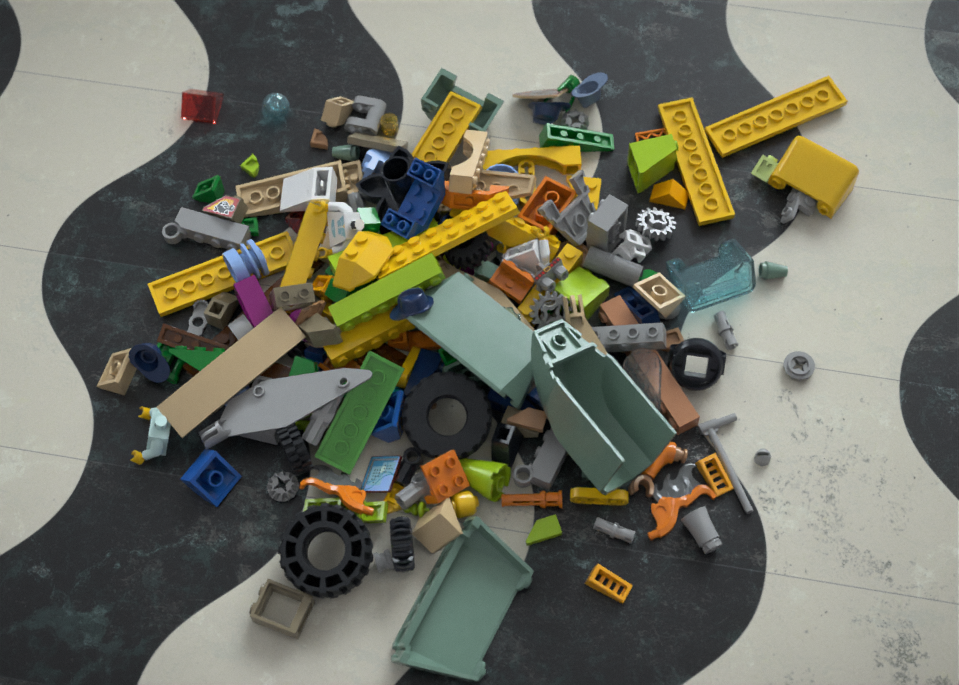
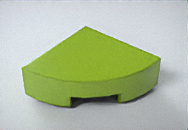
M252 154L240 166L242 170L255 178L259 171V164L256 156Z

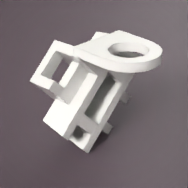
M628 229L619 235L620 238L624 239V242L612 254H619L622 258L629 261L635 257L641 263L646 254L652 250L651 242L648 237L642 236L640 232Z

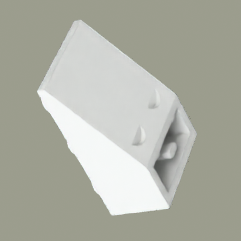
M333 167L312 168L283 179L280 212L306 211L309 202L318 206L321 205L314 203L315 201H324L326 204L335 202L337 176Z

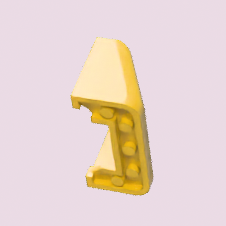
M796 136L769 177L768 184L776 189H784L787 184L817 200L818 211L822 215L832 218L852 192L859 170L853 163L803 136Z

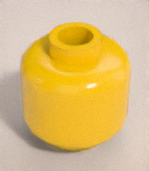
M469 490L460 491L450 497L456 517L459 519L473 516L476 513L477 507H479L478 497Z

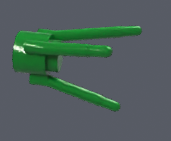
M569 75L557 88V91L560 92L562 89L568 88L566 93H571L580 84V81L576 76ZM571 96V99L569 101L571 107L575 100L574 96ZM545 98L543 101L546 103L551 98Z

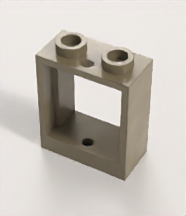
M312 282L276 287L269 294L273 312L280 307L284 311L304 309L315 302Z
M267 579L266 583L262 584L259 589L257 602H254L250 608L249 614L252 621L298 640L314 607L315 600L313 596ZM273 592L301 602L290 627L261 617Z

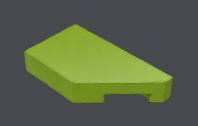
M556 514L536 520L526 539V546L562 535Z

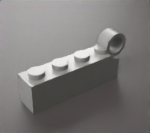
M181 207L174 221L175 223H168L162 229L164 239L169 244H176L182 238L187 237L194 239L198 243L204 242L211 244L213 247H222L228 250L232 248L238 250L242 243L247 246L246 241L252 236L247 225ZM177 231L174 236H168L169 232Z
M552 427L550 430H546L543 436L544 443L542 447L538 446L534 457L536 459L534 463H530L529 466L519 465L514 469L513 480L518 487L525 488L534 484L550 491L568 455V452L556 438ZM521 472H526L530 477L527 480H520L517 478V475Z

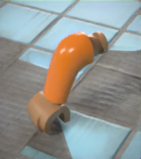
M670 442L656 461L640 474L641 476H638L629 484L628 492L630 496L638 491V484H641L646 488L645 497L650 498L654 493L652 480H654L658 472L664 465L672 464L673 461L678 462L680 460L681 463H685L688 450H681L680 447H676V443Z

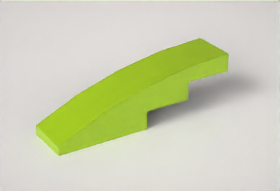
M339 497L305 499L304 511L311 505L320 506L321 503L340 505L350 510L343 505ZM364 501L363 504L365 506L374 508L373 516L353 512L363 523H386L388 503L386 501Z

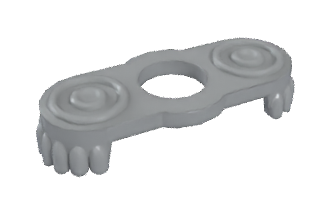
M200 299V301L197 300L193 304L194 311L189 319L187 332L202 337L204 329L208 324L204 316V311L208 306L207 301ZM197 318L203 320V324L199 327L193 325V321Z

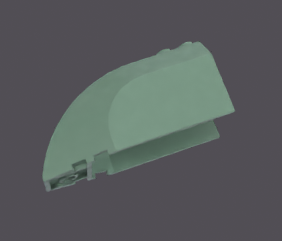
M560 319L532 333L531 363L535 386L556 438L599 492L607 495L633 481L652 465L677 432L610 354H603L597 349L598 345L594 342H587L581 337L582 334L563 319Z

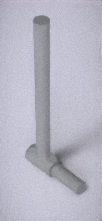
M733 413L719 419L715 418L698 424L697 428L700 435L709 436L745 513L753 512V508L716 434L720 426L737 421L736 414Z

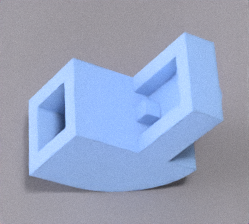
M377 149L369 150L361 165L363 167L361 172H364L362 179L373 173H381L383 163L389 159L392 153Z

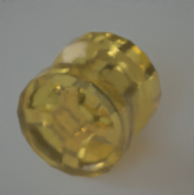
M386 113L381 117L382 133L387 136L395 135L399 130L397 116L392 113Z

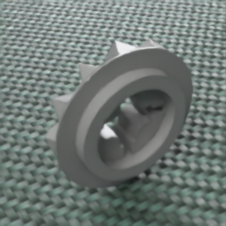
M577 109L574 111L568 110L567 113H563L561 126L587 130L589 126L588 116L583 111H577ZM578 118V123L575 122L574 124H572V120Z
M795 351L786 356L783 367L785 373L790 375L791 379L795 378L800 381L805 378L808 379L813 374L815 363L807 353ZM796 363L798 365H803L802 370H800L799 368L794 369Z
M283 470L282 472L274 473L269 478L266 486L268 494L272 499L284 502L292 499L297 494L299 482L297 477L291 472ZM280 480H281V482H283V483H287V484H286V490H287L286 492H285V490L282 489L281 487L278 488V487L280 486V485H279V481H280Z

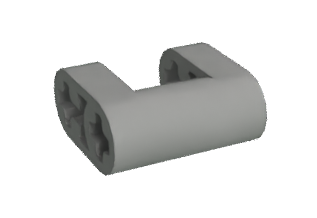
M356 96L352 107L358 112L367 113L366 119L357 117L347 118L345 129L353 134L361 132L377 135L387 106L386 103L380 99Z

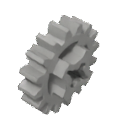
M654 207L653 210L650 208H646V211L641 210L640 214L638 213L635 226L638 227L637 231H642V236L647 235L649 240L655 238V241H658V238H661V240L665 241L666 237L670 239L671 235L674 234L676 222H674V217H669V212L664 213L663 209L658 211Z
M547 290L545 296L539 293L538 300L533 298L535 305L529 306L533 310V312L529 313V316L534 317L531 322L537 324V329L551 324L550 322L560 319L565 321L562 299L564 296L562 294L558 296L557 292L553 291L552 295H550V292ZM562 306V314L560 315L559 309ZM541 309V315L538 317V310ZM548 310H551V311L553 310V313L550 314V313H547V311H548Z

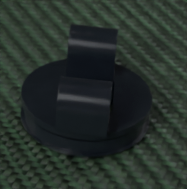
M690 338L679 344L670 345L667 367H670L671 374L681 387L692 391H701L715 385L721 375H724L726 353L719 350L709 340ZM687 355L708 358L706 374L685 371Z

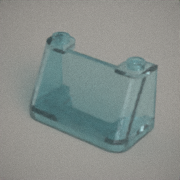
M735 238L727 240L719 246L717 257L685 267V263L679 258L665 261L667 272L674 286L686 296L682 302L689 312H697L751 293L756 287L754 260Z

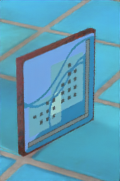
M371 456L361 490H365L366 493H391L402 456Z

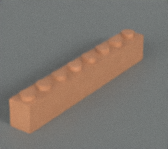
M620 295L600 304L598 316L601 322L606 323L607 326L639 324ZM656 350L622 352L628 357L627 361L630 367L635 368L639 381L646 385L650 398H654L657 402L659 412L666 416L668 423L674 428L677 435L698 425L700 416Z

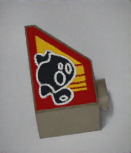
M225 195L203 207L202 212L241 224L248 206L239 196L231 197Z

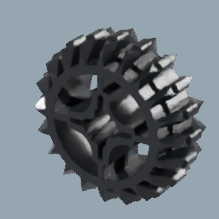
M403 516L391 518L390 540L394 569L396 572L414 570L415 558L411 521L408 517Z

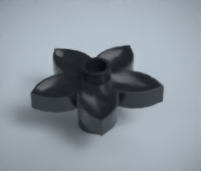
M399 145L392 152L389 159L383 163L381 173L367 176L355 184L365 200L377 205L376 211L380 222H382L389 208L398 212L415 180L407 175L414 158L407 149ZM426 162L444 171V181L449 180L452 170L449 162ZM440 206L433 217L435 221H440ZM380 225L379 230L381 234L391 231Z

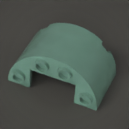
M441 68L421 98L423 112L432 121L446 97L452 91L482 106V110L474 123H469V130L486 132L504 101L490 93L487 94L485 101L455 86L457 75Z

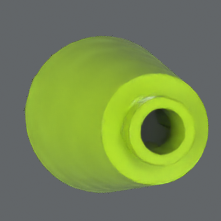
M469 458L459 460L471 488L489 501L497 502L501 499L502 494H504L501 491L504 486L508 487L511 478V468L507 464Z

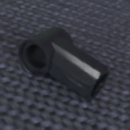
M409 447L404 451L403 459L392 479V482L404 488L410 484L412 477L423 464L421 452L415 447ZM412 456L418 457L416 461H409V458Z

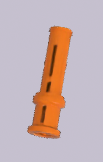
M542 490L540 493L502 494L501 496L502 507L540 506V508L545 509L546 506H559V508H563L562 490L558 492Z

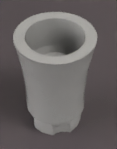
M706 506L690 512L681 519V522L687 527L705 554L713 552L722 546V542L719 539L720 536L713 526Z

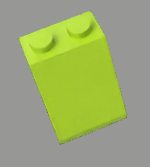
M672 134L629 143L627 165L637 193L643 192L674 169L675 161H677L676 152L679 151L677 141H674Z
M578 266L569 274L568 278L558 282L553 291H556L558 296L560 294L564 297L567 296L568 306H570V296L574 295L577 313L579 312L578 295L582 294L585 318L588 321L600 304L608 297L610 286L605 280L595 277L588 269Z

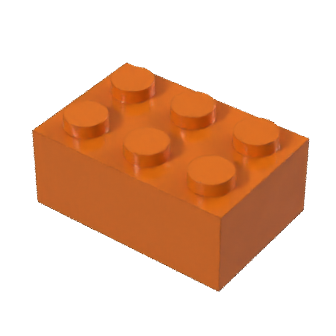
M545 176L517 217L523 219L530 226L541 228L542 232H544V227L547 226L550 230L549 235L555 236L558 230L538 212V209L547 200H553L561 213L577 197V193L575 190Z

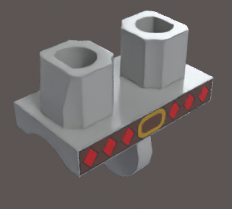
M557 257L551 263L548 262L545 265L538 263L536 265L538 272L534 274L533 280L537 285V291L541 293L543 290H548L551 293L556 287L554 280L558 278L564 281L568 278L569 274L568 270L563 266L562 259Z

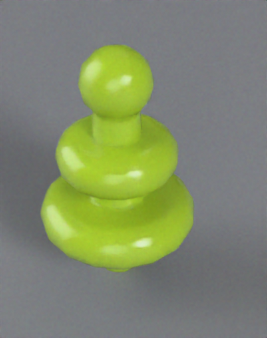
M421 501L419 505L414 503L412 507L406 510L403 509L405 513L412 512L413 516L419 515L420 518L430 510L424 501Z

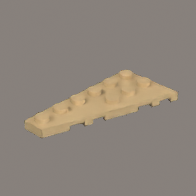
M482 170L477 188H473V190L490 191V185L508 186L511 199H517L533 195L537 178L535 175ZM440 204L441 214L451 212L452 208Z

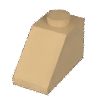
M341 96L326 100L321 121L327 122L326 125L330 127L343 125L353 110V101Z

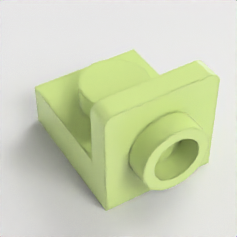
M762 155L751 174L768 183L769 177L778 165V160L771 155L768 157Z

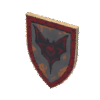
M564 88L560 92L557 89L520 92L512 95L515 98L533 99V102H544L543 98L559 97L567 92L568 88Z

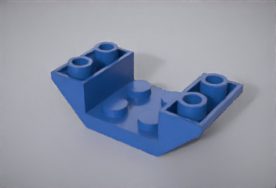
M416 157L407 172V175L415 180L398 212L389 208L381 222L382 226L408 240L429 227L445 196L444 171Z

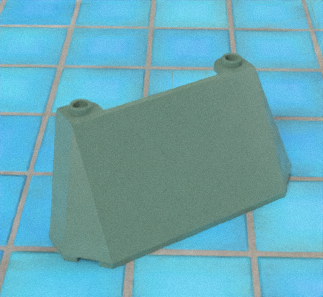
M457 272L443 280L439 285L426 290L424 293L431 296L434 300L433 306L423 313L409 316L405 319L415 325L504 399L507 397L512 399L510 401L511 405L520 410L534 381L531 363L533 330L472 283L474 279L467 273L462 275L460 272Z
M478 516L468 517L463 522V534L444 547L392 645L395 654L391 656V662L394 664L465 681H479L485 675V662L482 659L517 591L527 588L531 584V576L534 571Z

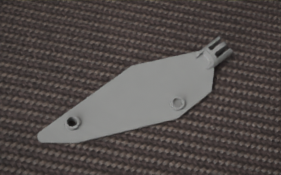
M340 368L262 381L229 400L220 420L198 433L205 448L209 449L230 436L286 428L372 378L373 374L370 370Z

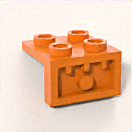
M450 450L421 466L430 487V494L424 497L427 504L440 503L470 486L455 450Z

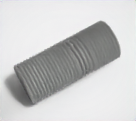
M590 246L582 266L584 269L599 273L605 277L607 276V278L609 277L630 287H633L638 282L643 266L638 263L636 264L617 255L607 253L594 246Z

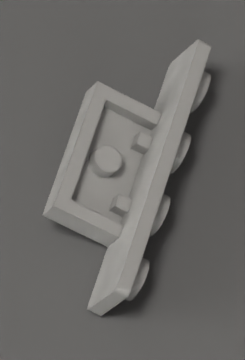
M792 188L791 193L787 197L786 207L782 211L780 222L784 224L793 220L797 209L807 216L812 215L818 201Z

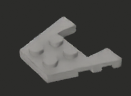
M584 170L577 171L569 179L578 196L561 213L553 200H547L538 209V212L573 246H580L586 240L587 218L592 212L595 213L596 211L594 203H590L588 196L590 192L589 186L585 185L583 179L585 176Z

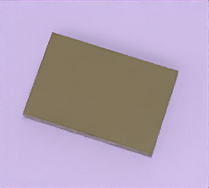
M356 132L347 138L348 144L393 152L398 145L405 149L408 148V142L361 132Z

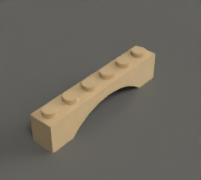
M466 130L463 140V154L469 159L452 167L449 192L472 194L473 188H477L480 172H482L485 157H487L490 148V139H487L488 132Z

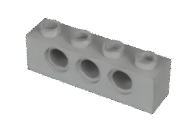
M663 323L592 327L607 352L667 349L666 329Z

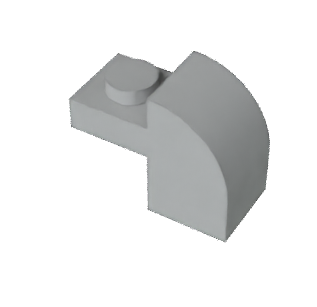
M244 314L228 325L238 340L253 329V326Z

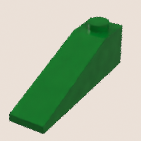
M546 123L539 134L540 148L573 145L580 146V152L614 150L613 134Z

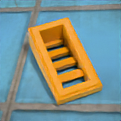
M716 453L695 463L708 486L716 494V497L734 489ZM709 463H712V464H713V466H711V467H709V468H706V466H705L706 464H709ZM716 469L717 473L710 475L709 472ZM720 476L721 480L714 483L713 479ZM725 483V487L717 489L716 486Z
M600 564L594 566L585 582L589 587L622 604L633 585ZM599 574V575H601V577H600V579L597 581V580H595V578H596V576ZM605 578L609 579L607 584L604 586L602 583L605 580ZM615 582L616 585H615L614 589H613V590L609 589V588L611 587L612 583ZM620 586H622L624 588L621 594L619 595L617 594V591L620 588Z

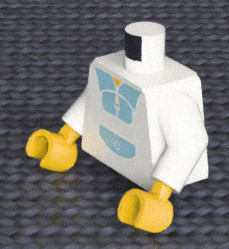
M315 201L314 203L321 205V209L314 210L315 212L329 210L327 212L330 247L332 249L324 247L318 249V251H325V255L319 258L328 259L327 256L346 249L357 232L364 228V222L360 219L359 212H353V209L344 202H329L326 204L324 201Z
M545 226L543 235L541 228H537L536 235L540 238V241L534 239L513 248L500 243L496 247L497 251L503 253L502 259H508L518 264L520 270L523 267L535 274L538 272L536 268L538 263L545 265L549 262L550 250L546 236L549 235L550 230Z

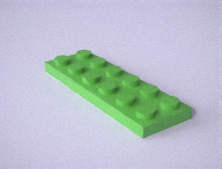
M370 350L360 369L370 370L373 374L372 378L346 394L314 456L349 475L405 369Z

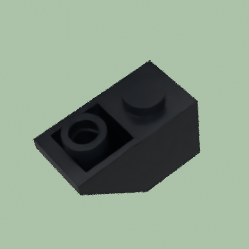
M498 423L491 440L492 462L505 463L511 469L524 437L516 426Z

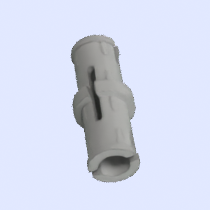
M719 311L713 316L719 328L718 333L722 336L726 349L732 350L738 346L733 333L734 329L728 322L725 311Z
M597 517L593 527L594 530L604 532L613 539L616 537L632 544L636 531L620 526L617 522L614 524L600 517Z

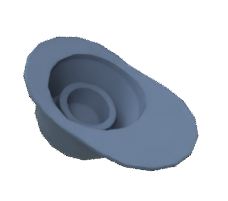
M592 74L572 90V96L578 98L583 108H587L600 100L601 88L608 80L607 74Z

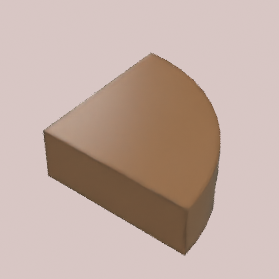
M314 129L310 146L328 150V140L320 130Z

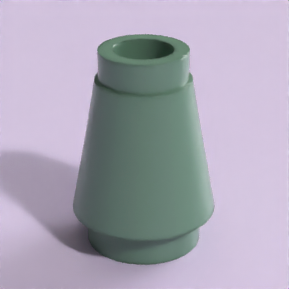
M352 144L332 148L333 158L353 162L359 159L360 149L359 146Z
M765 261L759 264L758 274L764 280L787 277L788 267Z

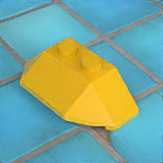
M358 231L339 257L333 286L350 292L355 287L375 279L394 253L388 237L371 231Z

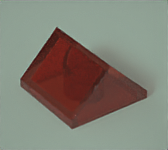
M188 89L182 92L181 119L216 123L224 93Z

